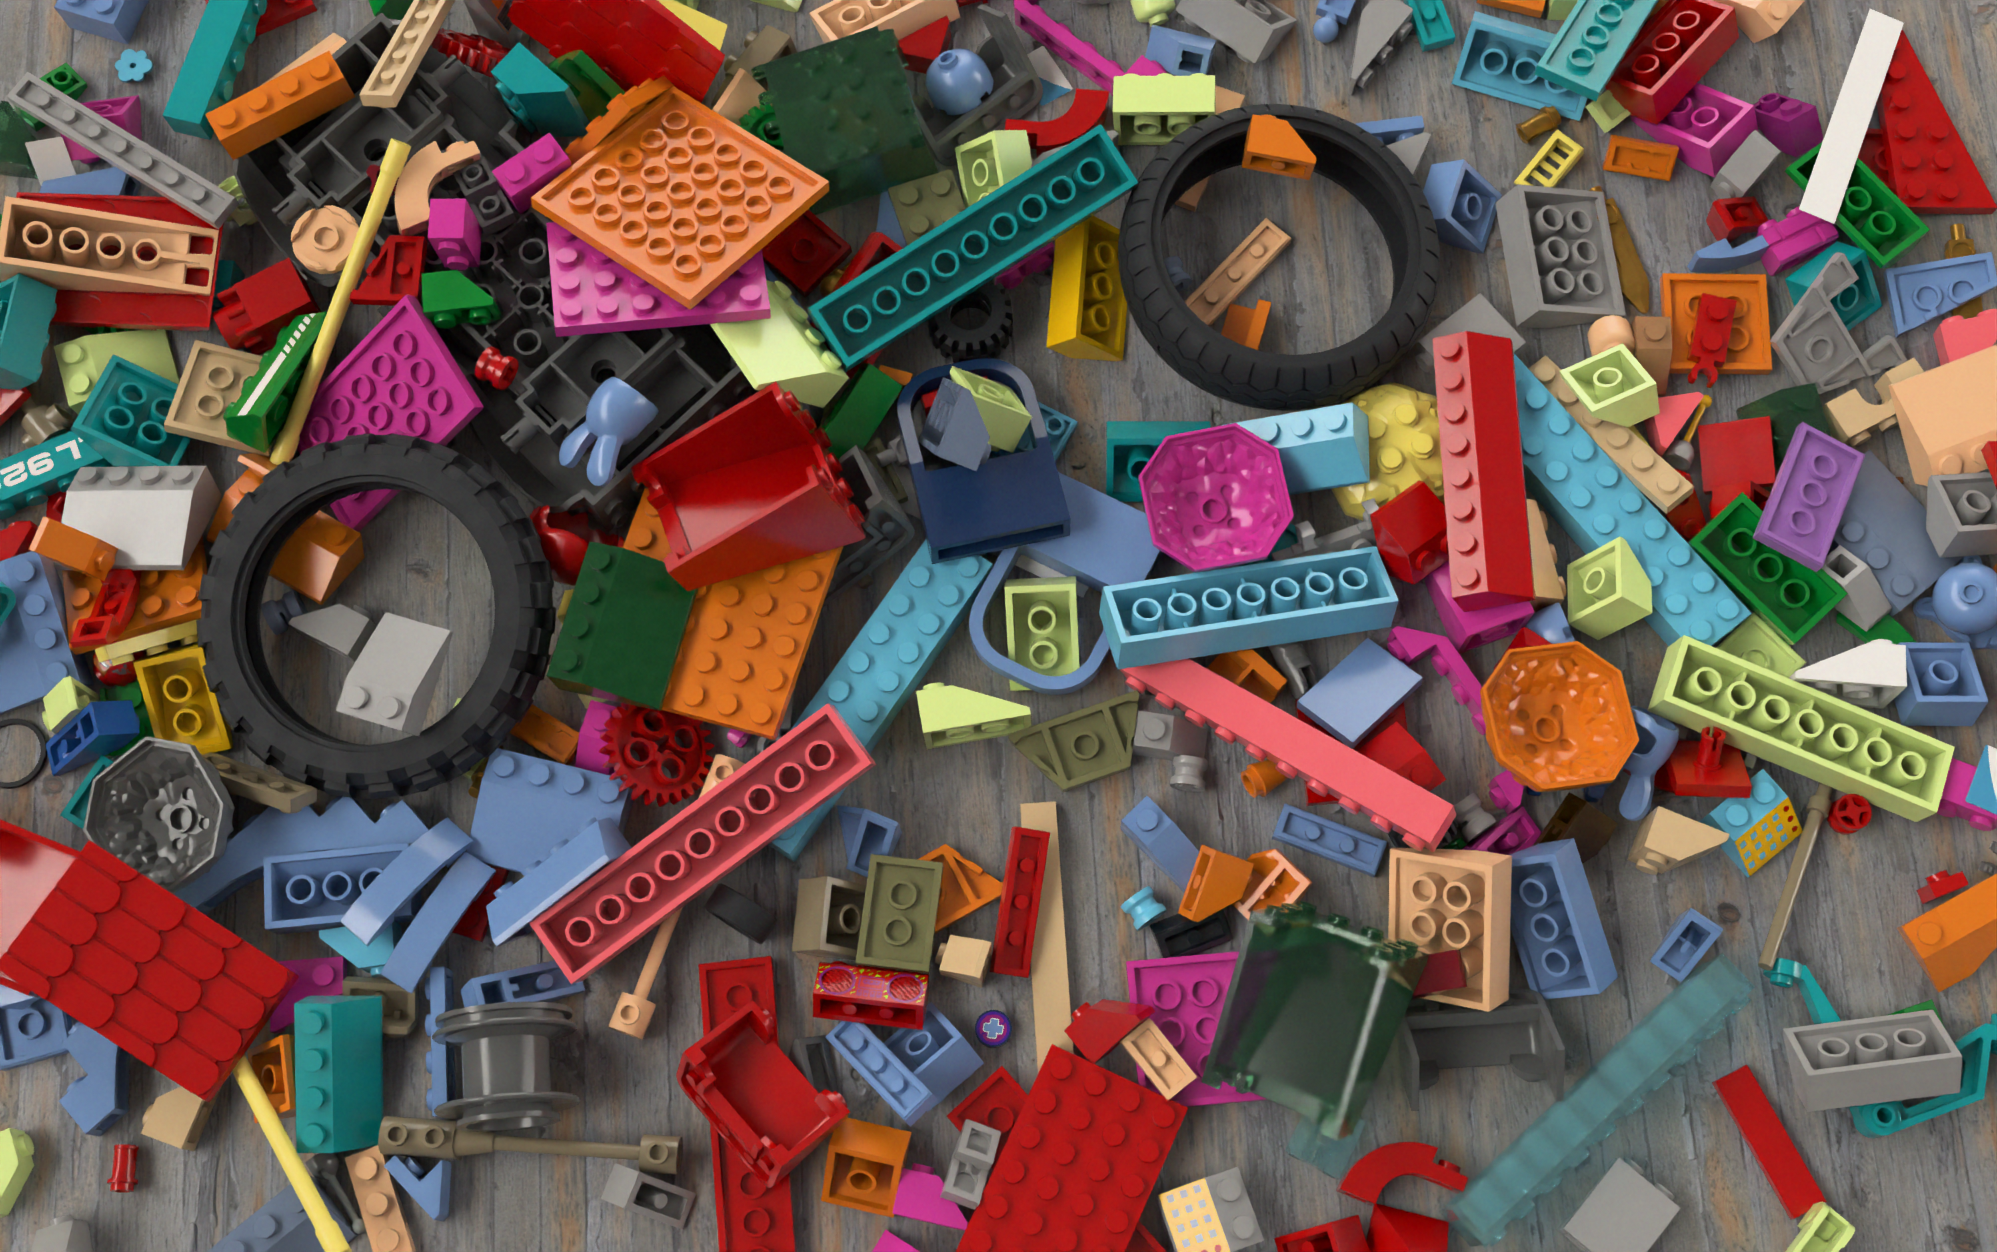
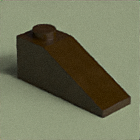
M1569 792L1534 845L1574 838L1583 864L1599 853L1601 848L1610 840L1612 832L1618 823L1588 802Z

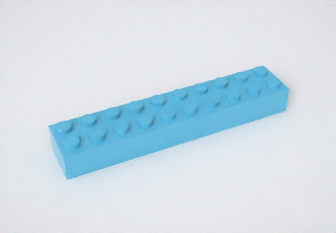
M1514 354L1525 487L1586 555L1618 537H1622L1627 541L1651 582L1652 614L1644 617V620L1668 646L1683 635H1686L1714 647L1740 626L1752 613Z
M925 539L792 729L829 703L835 706L870 755L971 610L979 591L993 568V563L980 555L932 564ZM847 787L768 845L795 862Z

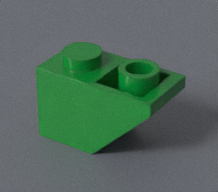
M458 270L422 273L423 313L434 326L446 329L461 323L471 322L483 325L490 323L491 320L502 319L501 311L494 299Z

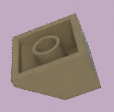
M829 876L799 879L792 952L816 957L856 960L866 885Z

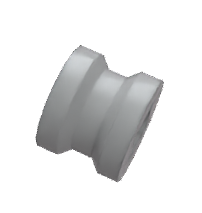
M1174 756L1173 766L1175 768V775L1171 777L1170 787L1187 792L1205 791L1206 782L1203 779V774L1208 770L1209 761L1196 756Z

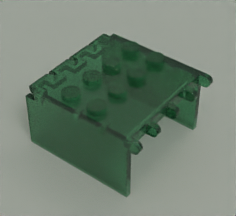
M876 26L755 66L751 69L754 79L766 77L769 91L759 94L758 99L761 105L773 103L777 120L767 123L766 130L768 134L780 132L784 145V150L780 152L829 181V192L809 208L814 215L887 192L890 187L939 173L925 140H922L923 135L916 114H913L916 111L909 86L905 85L907 78L904 67L909 65L893 28L879 31Z

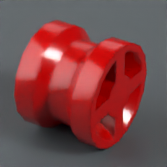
M490 346L482 352L476 363L475 377L481 381L489 380L495 388L505 390L514 380L519 362L512 356L504 357L499 349Z
M1847 794L1832 803L1827 822L1835 832L1850 835L1870 822L1872 809L1864 797L1857 794Z

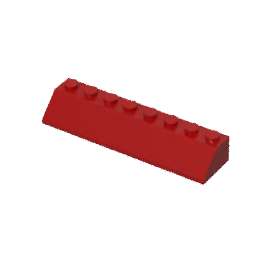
M1470 331L1432 338L1452 598L1464 612L1535 600L1513 342L1510 338Z

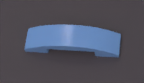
M448 817L414 841L375 878L341 919V923L368 947L395 921L393 916L444 866L449 868L474 843V840Z
M465 851L415 916L380 974L412 994L432 966V960L472 902H476L496 873V870Z

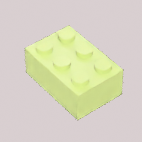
M1130 73L1123 76H1114L1112 113L1114 130L1119 133L1118 145H1166L1192 125L1216 115L1215 75L1207 76L1203 73H1195L1190 76H1173L1172 74L1162 73L1157 76H1139Z

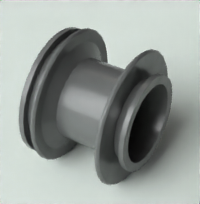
M505 1002L469 1006L438 1015L435 1018L436 1027L440 1029L432 1035V1039L438 1044L461 1047L463 1099L440 1104L434 1109V1113L442 1118L459 1119L456 1121V1129L469 1132L522 1130L543 1127L559 1122L560 1113L558 1112L577 1106L580 1103V1098L570 1093L551 1092L549 1041L566 1037L577 1030V1025L569 1020L572 1017V1008L567 1005L550 1002Z

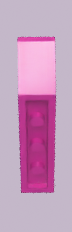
M1013 0L1015 25L1099 87L1109 91V94L1112 96L1114 76H1123L1130 73L1139 76H1157L1158 74L1166 73L1161 64L1154 60L1150 61L1143 55L1124 73L1118 63L1113 60H1106L1098 54L1092 44L1086 41L1082 42L1072 34L1063 23L1057 24L1049 18L1046 12L1035 4L1038 0Z
M1400 626L1393 628L1387 638L1389 642L1387 647L1391 655L1399 661L1402 660L1409 667L1431 654V663L1440 676L1445 675L1453 686L1451 691L1454 698L1460 705H1466L1472 713L1471 720L1477 731L1481 735L1486 734V726L1481 708L1480 690L1482 686L1448 637ZM1508 770L1494 777L1488 784L1490 788L1489 796L1498 809H1504L1507 815L1521 805L1524 786L1516 782Z

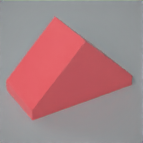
M1700 392L1658 398L1660 413L1644 420L1650 447L1660 457L1665 453L1704 397Z

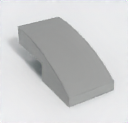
M969 1119L965 1120L940 1195L941 1198L974 1210L976 1206L978 1207L988 1171L993 1165L1001 1131Z

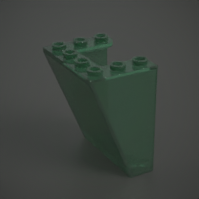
M1296 900L1295 904L1282 902L1281 906L1267 905L1264 909L1251 910L1201 1082L1216 1089H1220L1222 1082H1226L1232 1087L1235 1086L1236 1092L1241 1094L1252 1092L1311 1118V1124L1316 1126L1322 1124L1321 1134L1335 1140L1352 1135L1426 966L1429 954L1418 951L1419 945L1414 942L1397 938L1396 942L1383 937L1384 932L1377 928L1363 926L1360 929L1350 925L1351 920L1345 916L1335 913H1329L1328 916L1316 912L1317 906L1304 901Z

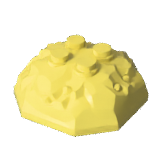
M1389 382L1363 391L1341 403L1353 402L1368 415L1370 483L1331 489L1345 515L1363 521L1365 509L1361 502L1375 498L1376 504L1380 508L1419 480L1425 482L1445 506L1436 396L1417 391L1403 384Z

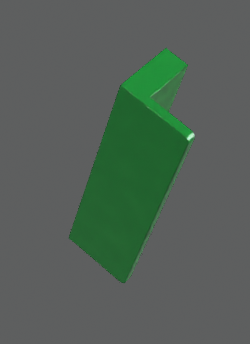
M861 363L821 426L832 443V446L828 447L829 452H833L839 460L842 455L855 445L863 451L902 390V385L870 363Z

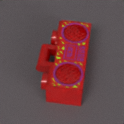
M834 961L832 963L820 962L813 990V1017L923 1030L929 996V974L862 965L853 966L842 961Z

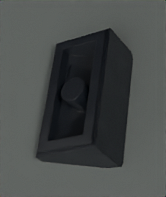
M1223 909L1199 922L1190 920L1178 913L1150 925L1162 958L1193 956L1233 940Z

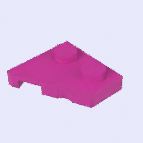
M340 956L278 961L298 974L299 978L270 1017V1032L274 1034L281 1033L286 1030L285 1027L294 1023V1003L307 996H343L342 981L347 977V959Z

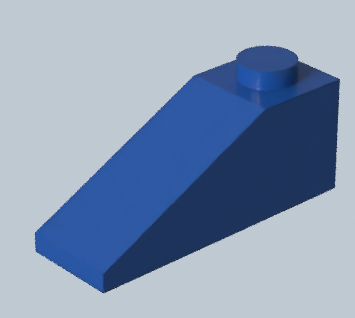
M132 700L90 702L45 744L52 775H63L100 758L101 755L105 756L124 747L140 733V720L134 711Z

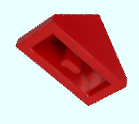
M947 15L889 45L891 62L894 67L927 74V69L934 59L948 49L951 40V28Z

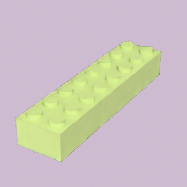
M1683 635L1667 647L1647 710L1701 733L1703 728L1710 727V737H1712L1713 727L1720 728L1726 733L1724 743L1844 793L1860 795L1869 803L1914 822L1937 813L1955 748L1947 743L1686 635Z

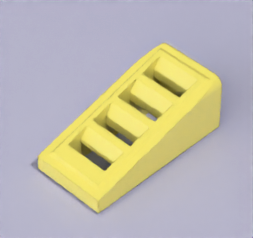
M1557 129L1514 181V184L1533 186L1526 181L1532 176L1542 183L1544 187L1555 188L1584 155V148ZM1558 147L1569 156L1565 160L1553 150ZM1550 157L1561 166L1557 170L1544 160ZM1539 166L1552 175L1549 180L1536 171Z

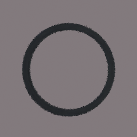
M23 719L0 721V729L9 725L29 727L39 739L41 747L40 757L35 768L26 777L15 782H0V788L12 789L26 785L37 777L45 765L48 754L45 745L47 743L46 738L37 726Z

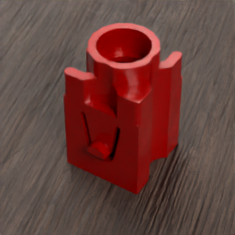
M288 257L218 293L217 296L224 307L212 312V315L231 349L239 350L246 346V348H250L252 354L260 355L275 347L280 330L285 325L289 326L295 316L318 313L321 310L305 278Z

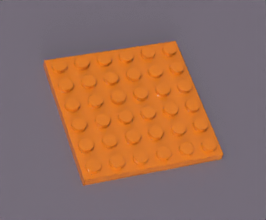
M672 86L532 196L531 202L532 208L691 310L829 192V181Z
M645 488L623 548L664 562L663 559L672 551L658 512L647 500L649 490ZM843 546L698 588L661 710L776 741Z

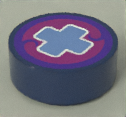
M989 1010L978 1017L975 1024V1033L982 1045L988 1048H999L1009 1041L1012 1034V1026L1009 1018L1003 1012Z

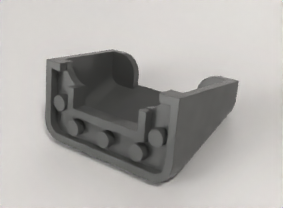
M857 445L839 458L843 468L839 475L840 478L843 477L852 489L854 496L849 499L852 504L855 503L864 517L865 522L861 523V527L866 538L843 546L823 607L907 545L914 536V527L866 453Z

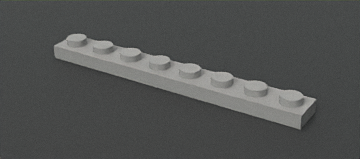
M29 72L22 77L6 96L13 105L217 229L222 226L239 205L237 199L231 194Z

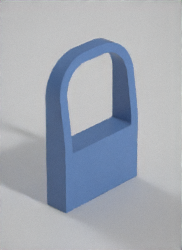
M1060 472L1058 474L1071 519L1070 536L1002 550L972 605L969 618L970 638L973 648L987 667L1033 691L1048 695L1068 694L1085 687L1098 675L1111 649L1105 630H1103L1088 660L1076 671L1063 676L1039 674L996 652L984 635L983 624L988 611L1019 557L1024 555L1067 577L1076 576V581L1102 593L1104 586L1149 580L1163 554L1162 551L1152 544L1146 513Z

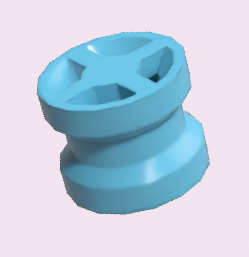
M1150 886L1143 888L1121 905L1123 912L1130 914L1134 919L1133 926L1137 931L1150 925L1167 911L1162 903H1157L1154 899V891Z

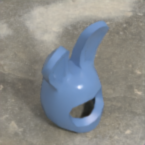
M613 376L605 380L597 388L587 405L586 421L562 442L559 452L560 464L567 468L575 467L587 448L597 439L591 452L586 473L589 481L595 486H606L613 477L621 445H626L636 438L654 420L659 412L658 408L654 403L650 402L637 390L619 378Z
M1630 706L1639 742L1616 778L1624 768L1630 771L1631 776L1620 800L1619 811L1629 821H1638L1643 819L1651 808L1655 774L1674 751L1679 740V728L1669 720L1653 714L1645 708ZM1614 780L1611 783L1604 784V791L1614 782Z

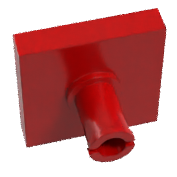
M1710 727L1703 728L1701 731V741L1678 740L1674 751L1665 762L1675 796L1750 798L1752 785L1740 750L1724 743L1726 733L1722 729L1713 727L1712 737H1710Z

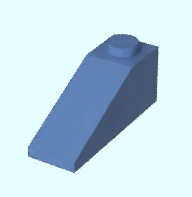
M1146 796L1121 820L1120 829L1185 893L1199 851L1178 826Z
M554 960L471 978L460 992L464 1007L505 1002L551 1003L585 991L583 981L571 984Z

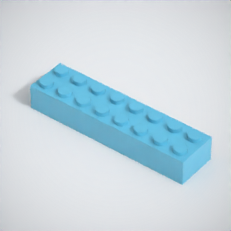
M1372 546L1104 586L1099 615L1118 670L1388 628L1392 625L1399 600L1377 547Z

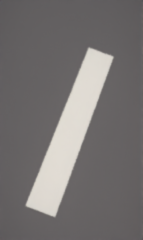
M1869 10L1800 204V210L1835 224L1900 36L1903 22L1875 10Z

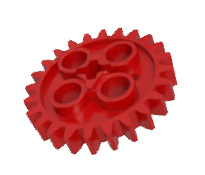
M444 28L439 29L431 43L432 48L446 54L447 58L454 55L463 65L471 67L472 71L494 78L491 71L512 50L502 46L499 41L491 40L478 34L471 33L467 35L463 32H456L451 29L446 30Z
M621 703V707L617 706L611 712L612 717L603 724L608 731L600 735V739L608 744L602 747L599 753L609 755L610 759L603 764V768H614L615 772L609 779L613 781L620 778L623 781L619 788L620 792L630 788L632 789L631 800L634 801L640 795H644L646 806L651 804L656 798L658 806L663 807L669 800L673 805H676L682 800V797L685 800L694 794L693 790L697 791L704 785L701 779H705L709 773L705 766L710 765L714 761V758L706 753L714 748V744L704 740L711 731L700 729L699 726L703 721L694 720V718L665 710L658 711ZM644 719L652 724L654 731L646 728ZM675 736L682 740L684 748L677 745ZM630 749L638 753L640 761L635 760L631 756ZM661 766L669 770L671 778L663 774Z

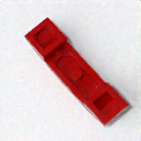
M110 569L105 581L100 580L102 586L90 617L78 620L70 641L72 648L108 644L119 638L133 615L139 595L142 570Z

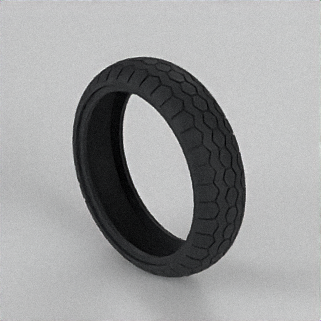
M1260 104L1227 110L1199 121L1178 134L1155 155L1140 175L1138 184L1133 188L1126 204L1118 241V261L1124 296L1134 321L1150 346L1168 366L1190 383L1226 401L1252 408L1284 411L1320 407L1351 397L1376 383L1406 356L1422 333L1434 305L1440 275V246L1433 214L1421 187L1399 157L1378 138L1352 122L1321 110L1287 104ZM1253 114H1268L1275 116L1277 119L1288 121L1316 156L1313 172L1332 180L1352 194L1373 217L1388 246L1393 269V293L1390 308L1367 332L1339 347L1311 354L1286 355L1259 351L1238 344L1219 334L1197 317L1177 292L1165 266L1161 246V224L1175 202L1196 183L1219 171L1242 165L1247 131Z

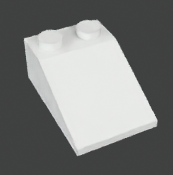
M1886 639L1873 640L1797 670L1789 679L1857 707L1883 709L1907 687L1906 645L1892 644V641Z

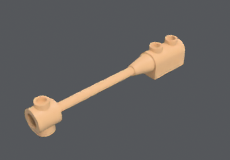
M716 754L699 798L745 765V763L725 755ZM682 908L660 924L633 995L625 992L621 993L610 1020L609 1028L643 1040L656 1004L647 1001V997Z

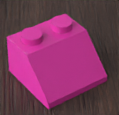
M139 95L80 103L142 141ZM60 133L71 161L80 160L81 163L87 164L101 159Z

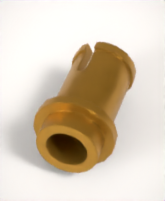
M1544 106L1540 108V113L1516 125L1517 134L1527 144L1548 130L1555 131L1558 128L1557 125L1562 122L1560 114L1554 106Z

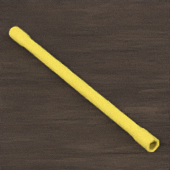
M391 138L370 201L284 428L279 433L269 459L273 464L280 465L284 461H292L300 441V433L350 305V294L353 289H356L394 186L402 173L411 149L410 145Z
M244 1054L232 1073L313 1224L315 1234L324 1252H352L337 1222L332 1219Z

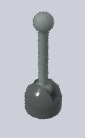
M318 1153L310 1158L305 1164L315 1178L329 1180L353 1222L351 1226L353 1232L356 1234L363 1233L366 1230L364 1221L358 1217L335 1176L340 1164L337 1154Z

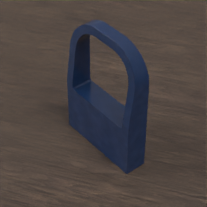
M981 358L928 369L915 376L906 384L897 404L899 429L932 564L1070 536L1071 519L1034 387L1022 370L1002 360ZM952 366L981 377L987 376L989 380L998 381L1010 387L1032 416L1027 427L1034 450L987 459L984 465L979 464L977 471L962 465L926 471L912 420V413L921 396L939 388L943 377L952 380L950 375Z

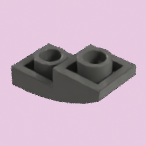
M484 158L453 173L486 236L518 221Z

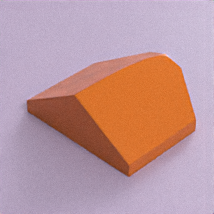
M1278 848L1250 855L1247 861L1254 863L1251 884L1244 891L1242 898L1232 903L1264 936L1297 907L1313 883Z

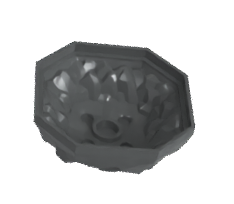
M146 736L93 779L83 831L88 840L96 843L174 894L193 883L204 873H208L211 867L224 855L227 848V836L233 831L232 817L235 808L227 788L221 782L219 771L198 751L195 745Z

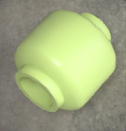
M1130 0L1137 21L1142 23L1149 22L1150 27L1152 25L1159 26L1169 21L1168 15L1176 7L1174 0Z

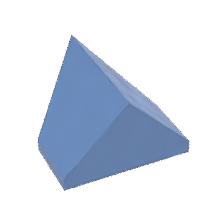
M837 805L848 859L846 869L868 877L871 854L892 856L902 834L898 822L868 809Z

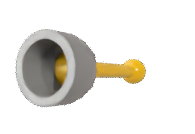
M1704 394L1684 439L1672 442L1664 454L1663 459L1673 468L1688 470L1694 460V449L1690 441L1705 409L1712 404V398L1709 395Z

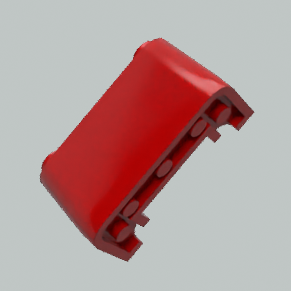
M752 1000L683 1052L676 1078L684 1093L762 1184L771 1188L848 1118L850 1111L845 1099L837 1091L831 1092L824 1089L820 1093L817 1092L772 1040L775 1022L771 1014L766 1009L759 1008Z

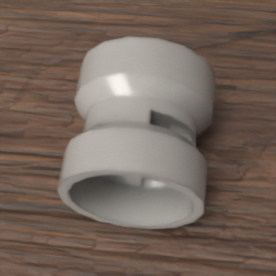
M1475 792L1454 806L1457 815L1455 819L1458 825L1461 826V835L1467 843L1483 834L1497 822L1491 813L1483 811L1481 807L1482 801Z

